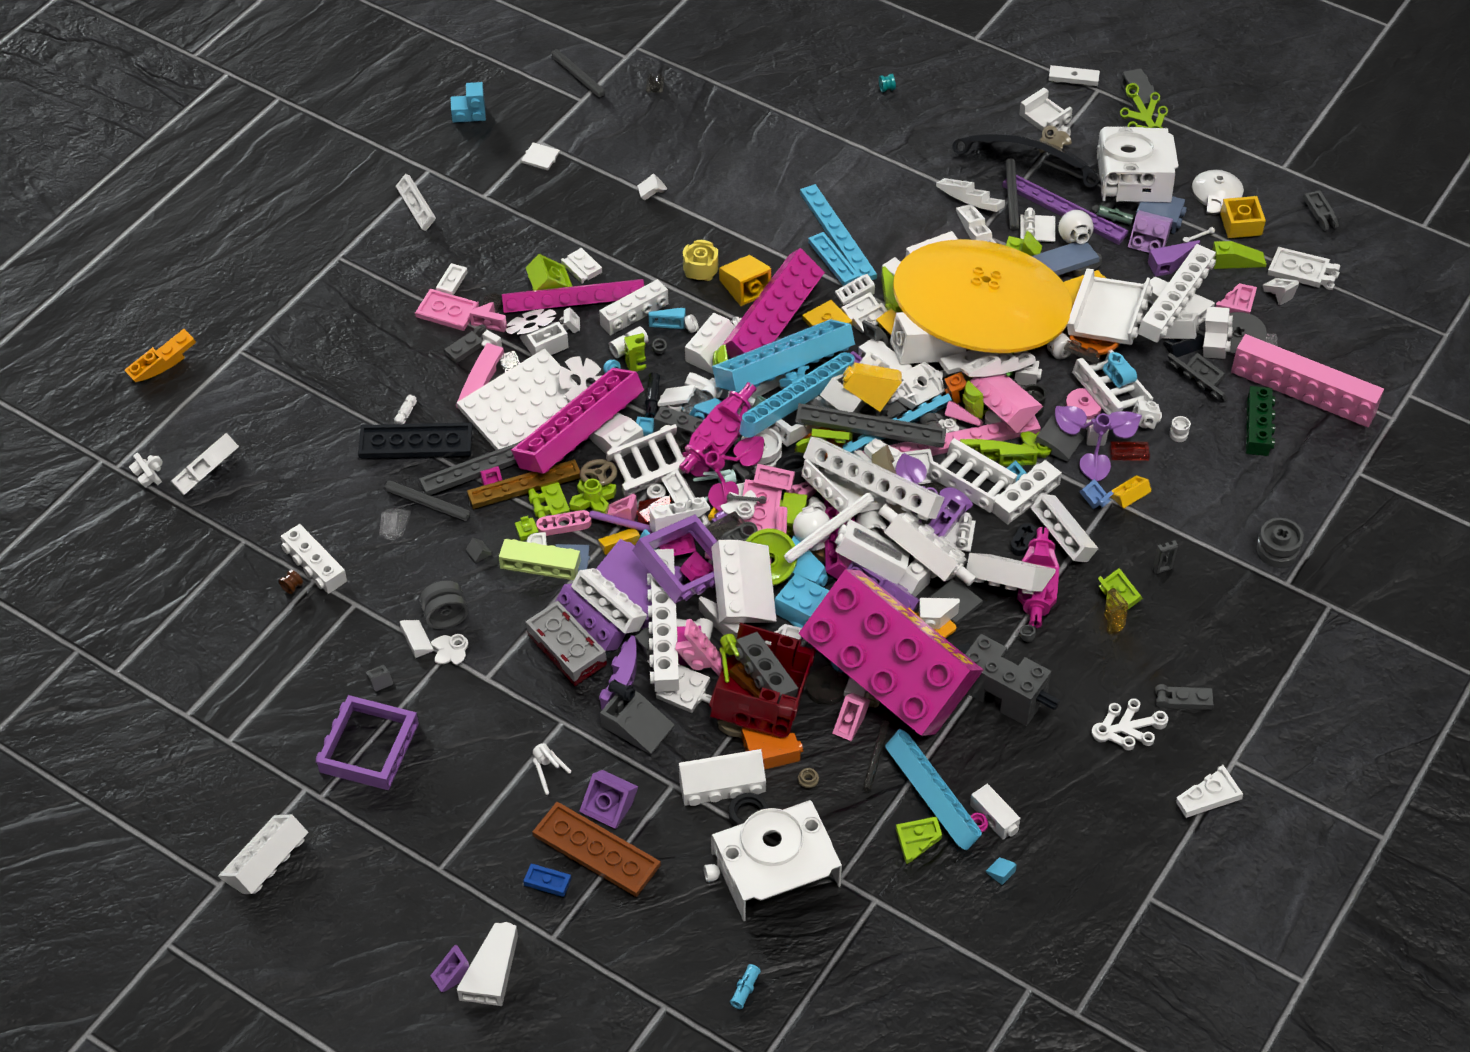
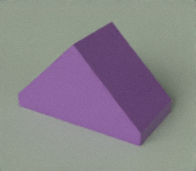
M454 945L430 976L439 990L445 992L461 982L469 968V963L459 947Z

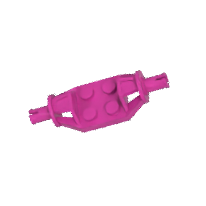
M747 382L739 393L731 391L729 396L715 406L695 430L689 444L685 446L688 456L679 465L683 472L686 470L685 473L688 474L697 462L706 464L705 456L707 453L703 454L702 452L707 448L711 451H716L719 455H723L741 435L739 429L742 415L751 409V405L747 400L757 390L753 384L751 385L750 382ZM739 408L742 409L740 415L737 413Z
M1043 527L1037 529V538L1029 542L1028 550L1022 561L1056 569L1055 574L1042 591H1034V594L1023 593L1021 588H1018L1017 599L1022 604L1023 610L1030 615L1029 625L1034 626L1036 621V628L1042 626V616L1047 615L1056 604L1058 592L1059 564L1054 552L1055 544L1048 539L1049 529L1045 527L1044 534H1042Z

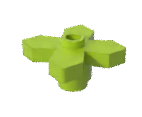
M580 479L577 485L580 494L572 496L569 503L570 510L581 511L591 507L593 511L607 514L609 503L606 500L614 498L617 491L616 485L609 483L602 486L597 479H588L585 483Z

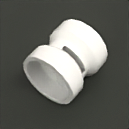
M1177 416L1172 420L1169 435L1173 441L1183 442L1188 438L1191 425L1188 418Z

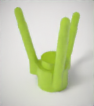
M726 634L720 639L722 647L719 650L722 655L726 683L729 682L726 654L739 656L738 650L735 647L736 638L733 634Z

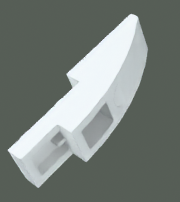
M225 433L170 482L184 496L239 446Z

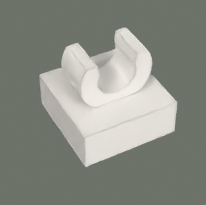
M570 307L565 309L564 316L559 319L565 331L570 329L573 333L580 331V317Z
M488 330L482 334L483 342L481 346L485 347L487 343L502 347L501 337Z

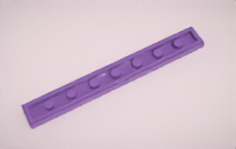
M1016 175L1018 195L1060 216L1071 210L1084 211L1093 221V232L1118 245L1127 237L1128 230ZM1007 178L1003 181V184H1002V187H1004V188H1006V189H1007Z

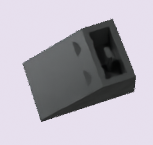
M635 691L633 699L627 701L615 694L600 712L602 727L650 755L675 727L665 715L637 691Z

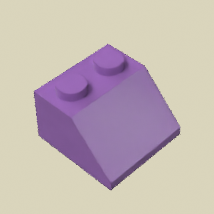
M604 770L593 773L579 812L616 829L632 806L638 786Z

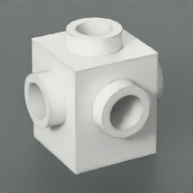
M1137 399L1132 412L1142 415L1139 426L1154 429L1162 417L1159 404L1153 401Z

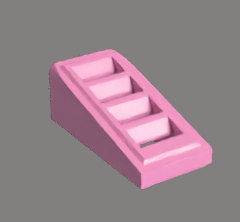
M948 402L945 416L977 426L983 425L981 419L970 414L955 402Z

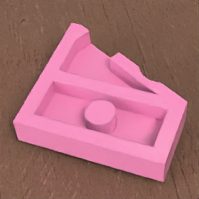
M1239 283L1234 287L1233 291L1225 295L1221 302L1218 301L1216 303V307L1230 308V313L1244 312L1250 314L1257 287Z

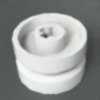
M768 427L755 435L764 438L763 455L757 464L776 468V462L782 457V440L775 430ZM757 464L753 465L754 470L752 472L754 474L756 473Z

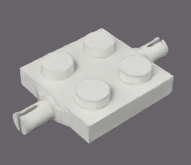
M678 664L679 691H660L656 693L657 699L693 713L701 701L710 703L712 696L706 694L710 677Z

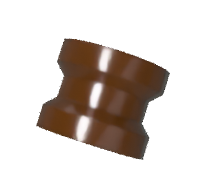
M289 570L286 576L281 577L278 581L282 589L288 594H293L295 588L302 586L304 583L301 576L294 570Z

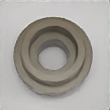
M812 768L803 769L798 775L799 784L805 788L815 787L819 782L818 773Z

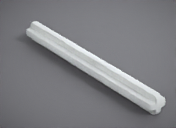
M866 493L784 555V558L788 563H792L870 505L874 498L870 493Z

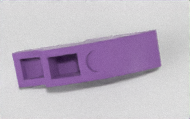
M854 561L849 565V570L862 571L905 607L910 608L914 612L916 611L920 600L910 594L908 589L899 583L895 584Z
M631 635L629 640L623 643L620 654L614 657L611 664L613 675L609 680V684L615 679L626 686L633 685L637 669L635 636ZM608 686L601 691L599 696L602 710L615 696V693L608 691Z

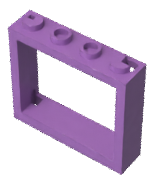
M696 514L640 538L632 550L674 603L684 599L687 601L692 595H700L707 588L715 587L714 571L682 585L654 551L655 548L691 533L713 560L711 547L717 540Z
M348 695L346 701L340 706L338 718H335L332 723L330 734L325 737L322 751L317 754L316 763L319 772L389 790L418 727L417 712ZM353 711L403 723L381 772L330 759Z

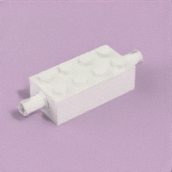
M887 504L880 509L878 514L891 523L884 533L943 581L957 576L968 586L974 582L977 576L963 567L967 562V559L964 557L965 554L958 548H952L949 545L950 542L943 536H937L931 526L922 524L916 514L913 512L897 514Z

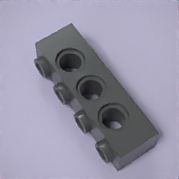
M661 406L654 417V432L659 431L663 426L676 424L677 432L676 435H673L674 439L689 444L692 434L704 420Z
M758 632L736 640L735 647L739 653L736 659L742 662L746 673L752 676L757 688L762 690L763 687L780 692L778 704L782 694L797 698L799 688Z

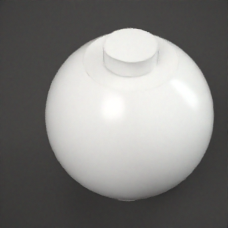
M1081 210L1067 212L1059 222L1060 236L1069 244L1074 242L1084 244L1093 233L1094 225L1091 217Z
M813 506L802 508V512L796 516L793 523L795 537L800 542L830 521L829 516L824 511ZM830 534L813 546L810 551L824 548V542L829 538Z

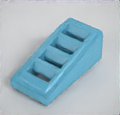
M686 308L651 311L648 314L649 327L685 329Z

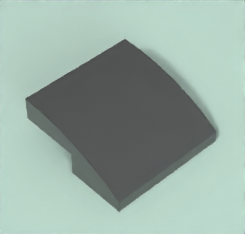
M1052 415L1037 435L1035 442L1051 448V455L1069 461L1084 440V437L1080 433L1071 435L1063 432L1059 428L1055 416Z

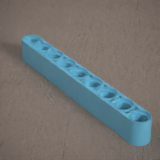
M847 352L840 353L745 412L741 419L740 434L748 438L753 437L798 409V403L806 404L820 395L833 377L843 374L848 366L852 367L855 357Z

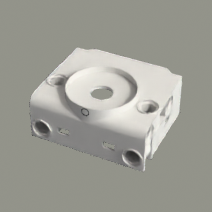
M1102 128L1097 146V160L1103 201H1105L1106 196L1116 197V202H1171L1178 160L1174 137L1168 133V128ZM1148 188L1151 189V192H1142V189Z
M811 800L783 810L768 808L757 811L745 823L711 835V853L717 856V866L721 870L743 921H746V900L752 898L764 900L828 877L830 873H832L838 887L841 886L842 864ZM774 832L780 834L782 841L777 846L770 847L763 842V836Z

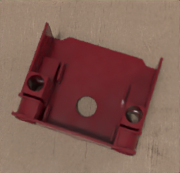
M740 623L736 640L758 632L763 640L771 642V645L767 644V646L799 688L798 695L795 698L782 694L778 704L780 692L762 687L759 698H756L749 690H744L730 676L729 682L726 683L722 667L709 706L712 708L710 717L785 738L790 734L793 721L795 720L802 693L814 661L816 648L813 647L812 649L802 646V639ZM734 654L726 658L728 674L730 669L739 661Z

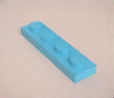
M824 232L808 238V243L843 286L859 278L858 273Z

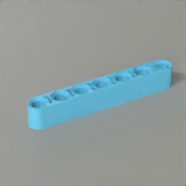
M899 729L886 743V749L956 844L964 850H969L982 835L980 828L911 736Z

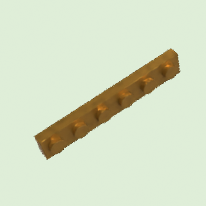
M571 460L554 465L548 472L543 474L529 472L467 490V494L472 508L475 509L527 494L530 489L537 491L541 490L540 487L557 482L562 484L581 478L580 470L576 460Z

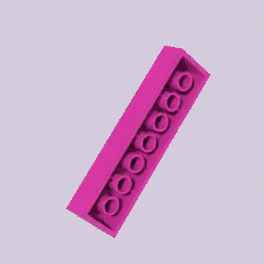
M801 248L786 258L722 344L726 345L727 354L731 358L774 342L825 273Z
M611 368L511 449L519 468L542 474L548 472L555 463L560 462L566 454L573 451L582 441L587 440L589 435L600 429L601 425L612 419L618 411L624 409L630 401L636 399L644 391L637 372Z

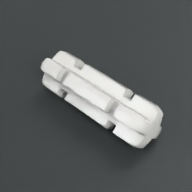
M408 395L405 402L394 418L395 424L405 423V419L408 418L417 402L415 396Z

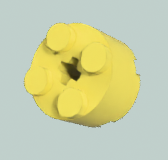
M696 240L693 244L685 246L683 250V269L686 277L705 281L713 279V276L718 271V249L713 246V243L706 240Z

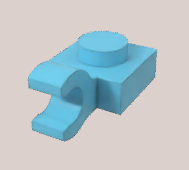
M809 366L799 367L797 373H787L785 378L779 380L780 386L787 387L805 376V371L809 369Z

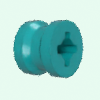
M888 74L886 77L883 75L879 76L878 81L881 92H886L888 89L891 91L896 89L893 74Z

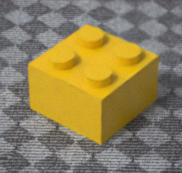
M1257 196L1223 199L1220 215L1228 238L1261 236L1263 234L1266 220Z

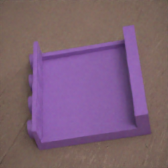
M620 539L596 569L601 572L605 579L613 582L620 592L625 593L628 599L642 608L647 617L641 628H649V622H652V617H648V606L652 605V601H648V589H651V585H647V574L650 572L632 551L635 546L631 542ZM674 566L676 578L685 585L686 576L680 571L681 567Z

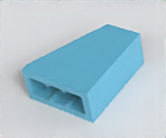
M793 536L792 540L796 546L800 541ZM808 550L798 558L795 570L786 579L790 581L795 574H798L820 586H825L828 576L825 566Z

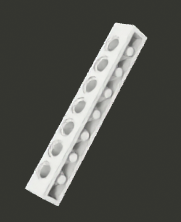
M1199 244L1195 245L1142 319L1138 330L1139 335L1158 342L1161 337L1166 336L1169 327H1172L1175 322V317L1178 318L1180 316L1182 307L1185 308L1189 299L1194 296L1196 288L1199 289L1203 279H1206L1209 269H1213L1216 263L1214 259L1216 252Z
M810 438L803 458L808 459L815 467L819 468L821 466L824 468V472L831 475L837 474L839 479L845 482L852 481L855 483V487L862 490L866 488L870 490V494L879 498L883 496L886 498V502L892 505L899 504L902 506L901 509L906 512L912 513L913 511L918 513L917 517L928 521V518H937L944 497L822 438ZM856 468H858V474H857V475L855 474ZM873 475L874 480L871 483V476ZM887 483H889L888 491L886 490ZM903 490L905 491V497H904V498H902V492H903ZM919 498L921 499V504H920V506H918V499H919Z
M674 549L654 550L675 575ZM648 573L647 585H651V589H648V601H652V605L648 606V617H652V622H649V634H653V638H649V650H653L654 655H650V667H654V672H650V683L655 684V692L679 691L678 652L675 650L677 642L676 603L672 601L651 573Z

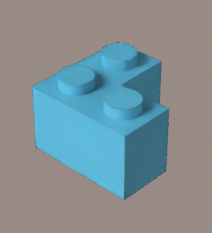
M483 82L466 83V96L451 97L453 123L486 121Z

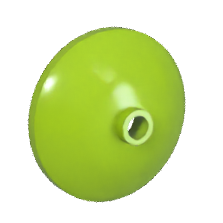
M769 528L759 530L747 538V542L768 545L770 559L774 558V562L770 564L773 586L784 582L791 576L795 570L798 558L792 563H788L784 558V555L795 547V543L786 533Z

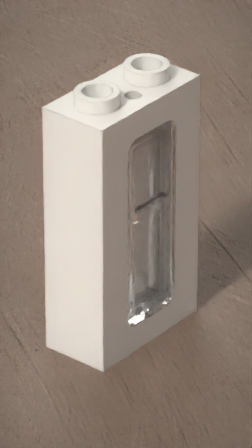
M851 519L847 521L846 525L842 524L837 532L839 535L835 541L837 544L835 552L895 584L899 583L907 571L909 552Z

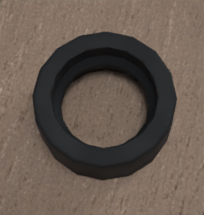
M789 453L776 462V468L784 470L800 467L795 470H789L795 472L793 485L806 481L801 476L805 458H803L804 453Z
M743 793L736 796L729 806V821L732 827L745 823V821L737 817L736 812L740 807L752 805L760 810L768 809L765 799L755 793Z

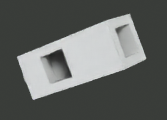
M988 783L971 795L970 806L977 813L985 815L988 825L1002 840L1018 832L1021 818Z

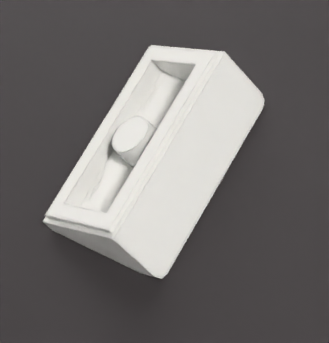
M419 620L400 621L401 630L415 658L434 651Z

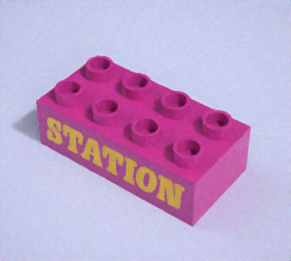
M845 569L798 633L921 736L933 735L939 731L984 671L860 570Z

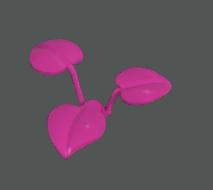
M753 436L739 441L733 449L737 457H730L725 454L719 455L716 451H711L708 448L702 452L703 454L707 453L705 456L706 464L697 462L690 473L696 477H704L703 473L709 472V469L712 468L718 474L722 484L717 483L713 485L708 494L709 502L714 508L719 511L722 510L721 505L727 503V494L729 492L739 495L737 484L733 481L725 483V479L720 472L725 465V459L731 461L740 460V463L746 467L757 464L763 455L764 438ZM683 452V457H687L688 453Z

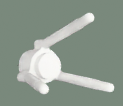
M542 743L533 749V755L535 756L533 762L536 765L544 792L548 795V786L540 764L548 765L552 763L556 768L560 765L569 774L571 770L545 743Z

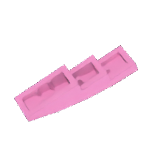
M490 343L485 345L466 380L458 401L489 383L496 372L498 361L504 354V348Z

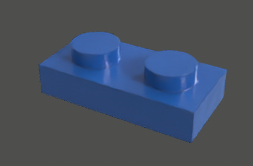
M531 863L523 883L524 886L564 897L571 881V875Z

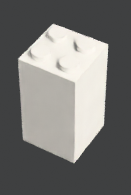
M904 312L896 313L890 343L900 364L939 362L940 358L966 352V348L947 343L925 332L914 324Z

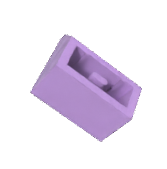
M1139 210L1135 217L1128 247L1148 253L1152 249L1165 247L1173 219Z

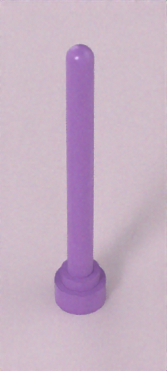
M590 511L589 516L593 519L640 531L646 529L649 533H653L650 525L597 511Z

